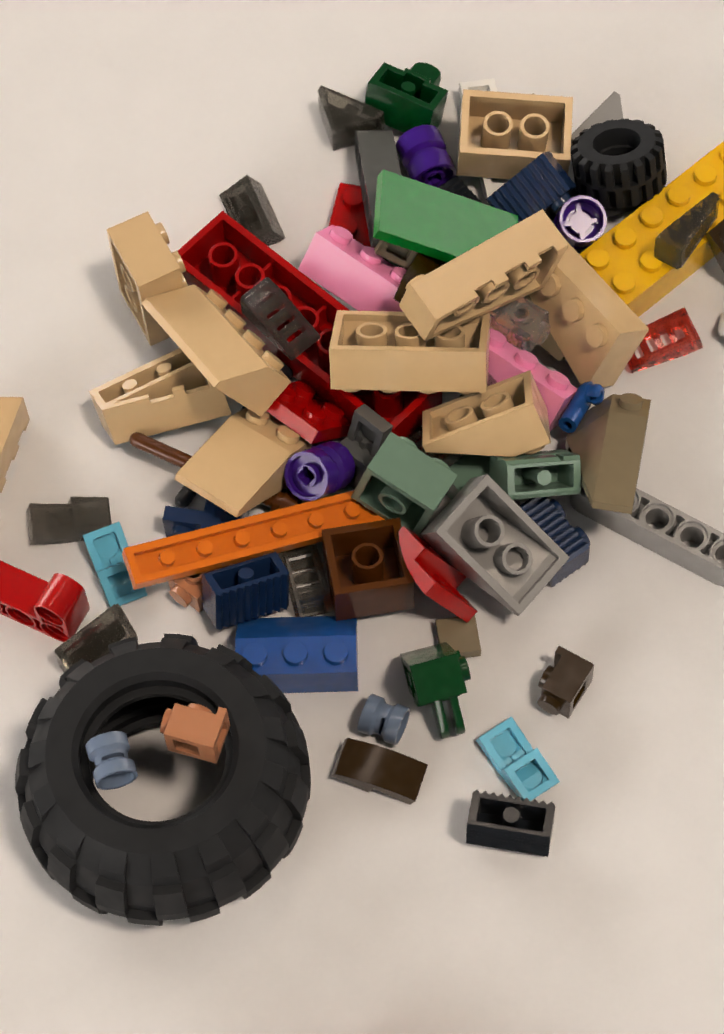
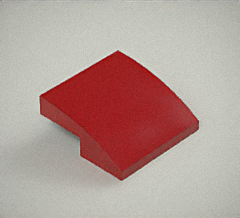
M403 526L398 531L401 552L407 569L417 586L426 596L468 623L478 611L457 590L458 586L466 579V576L450 565L428 542Z

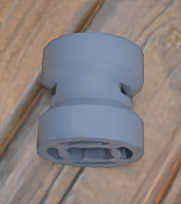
M371 694L363 707L357 729L359 732L367 735L376 733L381 735L385 742L397 745L407 726L410 708L401 704L392 706L387 704L383 697Z
M122 731L106 732L91 738L86 743L85 747L89 761L94 762L96 767L93 771V777L97 788L101 790L117 789L136 780L138 773L134 760L129 759L127 754L130 750V745L126 733Z

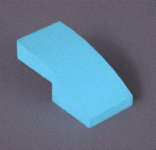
M119 521L82 535L110 609L148 595L145 587L133 589L122 556L123 549L129 546Z
M512 716L476 740L492 765L521 800L528 798L529 801H532L560 782L538 748H532Z

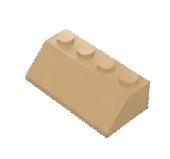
M190 285L147 297L141 303L214 388L257 415L262 416L291 383L289 378L281 371L284 366L283 362L270 351L266 350L264 352L262 350L265 343L251 330L247 329L245 331L243 329L247 323L233 310L228 309L227 311L225 307L228 302L213 289L206 293L196 285Z
M337 310L329 346L331 389L343 390L345 392L381 390L384 393H396L399 391H419L424 394L458 392L463 395L486 393L489 370L490 313L424 341L404 312Z

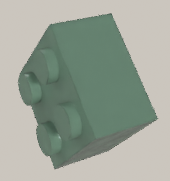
M390 432L367 466L351 498L385 520L400 518L402 527L405 526L419 536L458 475L451 471L444 461L431 458L420 451L410 439L403 436L399 437Z

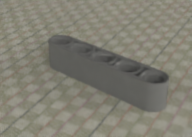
M392 130L355 131V158L371 247H376L379 239L373 238L377 176L383 169L401 175Z

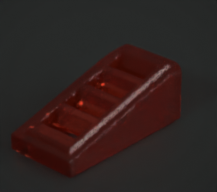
M685 307L646 325L649 331L639 345L644 356L637 359L634 353L627 364L631 372L634 373L703 348L701 339ZM682 329L685 337L678 340L674 331ZM667 333L671 343L665 346L660 335ZM653 338L658 348L653 352L650 351L646 340Z

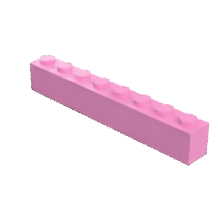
M332 224L315 233L298 268L300 272L358 311L403 312L399 307V302L395 301L394 296L402 277L407 271L406 269L395 267L383 259V257L375 254V248L362 245L353 239V235L343 227ZM490 329L487 386L530 370L548 410L550 431L559 425V419L578 388L570 384L569 379L562 373L551 371L540 364L537 357L526 350H519L507 342V338L501 332Z

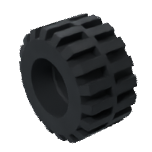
M607 120L603 123L592 125L590 129H584L579 133L580 136L575 137L573 140L571 158L576 192H579V195L591 196L598 200L604 208L616 207L619 209L626 206L640 205V202L649 201L654 198L653 195L659 194L663 190V185H666L667 171L664 140L661 132L655 130V126L652 124H644V121Z

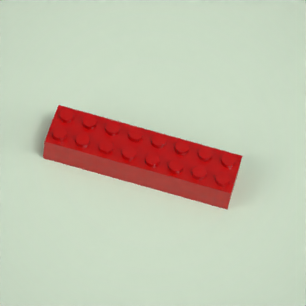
M221 211L178 250L186 268V272L182 274L188 286L196 285L206 293L213 289L228 302L225 309L227 311L228 309L233 310L247 323L243 329L245 331L247 329L251 330L265 343L262 348L264 352L268 350L292 370L293 377L314 388L316 391L315 395L324 402L333 403L341 408L345 413L344 417L348 420H352L354 410L366 404L393 425L391 432L399 437L409 438L422 426V411L442 404V392L434 394H424L419 391L384 393L381 390L345 392L343 390L331 389L329 346L337 310H350L224 211Z

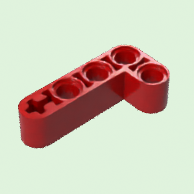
M0 560V614L64 643L71 642L90 610L84 588L77 581L64 574L55 573L51 580L47 582Z

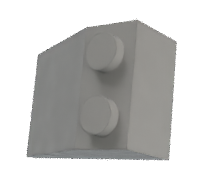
M488 474L471 478L421 534L450 565L517 616L527 608L570 558Z

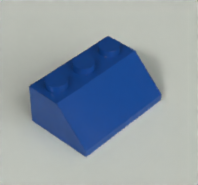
M335 616L252 618L251 621L238 622L235 652L246 658L252 664V669L260 676L265 674L283 693L358 691L357 618L336 621Z

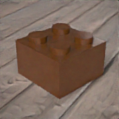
M400 518L322 530L323 557L336 621L414 609V580L407 569L399 543L398 531L402 528Z

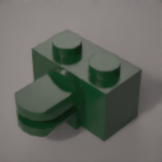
M384 62L368 82L362 114L403 133L420 125H433L438 128L442 121L448 90L439 87L441 72L428 63L418 62L410 69L405 68L403 71Z
M447 642L400 654L409 693L412 695L417 707L431 704L440 738L450 737L442 701H447L456 734L465 733V726L457 698L461 694L467 693L465 681L471 680L465 656L461 657L459 650L455 651Z

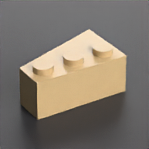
M180 348L89 391L101 424L115 445L128 442L131 434L135 432L151 436L232 414L225 394L210 384Z

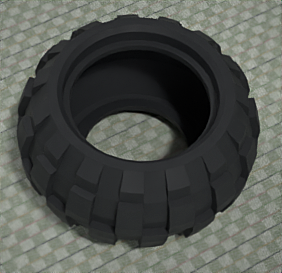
M164 634L161 642L138 644L136 637L109 644V654L92 663L82 658L60 676L59 691L54 697H49L48 700L44 698L40 700L28 723L25 732L28 739L24 749L20 750L15 773V790L18 795L20 821L36 858L50 878L56 880L69 891L74 900L99 914L111 913L126 917L128 923L163 926V920L189 917L192 923L220 914V907L236 900L240 896L244 900L270 880V872L282 858L285 859L291 853L299 838L311 790L310 763L303 730L300 728L292 712L291 704L277 685L265 674L260 676L252 669V664L242 655L221 644L218 645L217 649L214 647L207 649L198 646V642L193 636L181 634ZM175 703L188 706L190 703L200 704L209 708L213 714L217 713L218 707L226 708L230 728L224 742L226 760L223 774L214 792L195 810L171 820L142 821L116 811L98 793L93 783V771L96 767L94 762L89 761L85 747L91 738L111 731H122L129 737L144 729L161 726L165 710L167 708L173 709Z

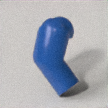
M589 381L579 386L558 421L559 427L564 432H575L591 404L599 405L602 403L605 394L602 385L593 384L592 381Z

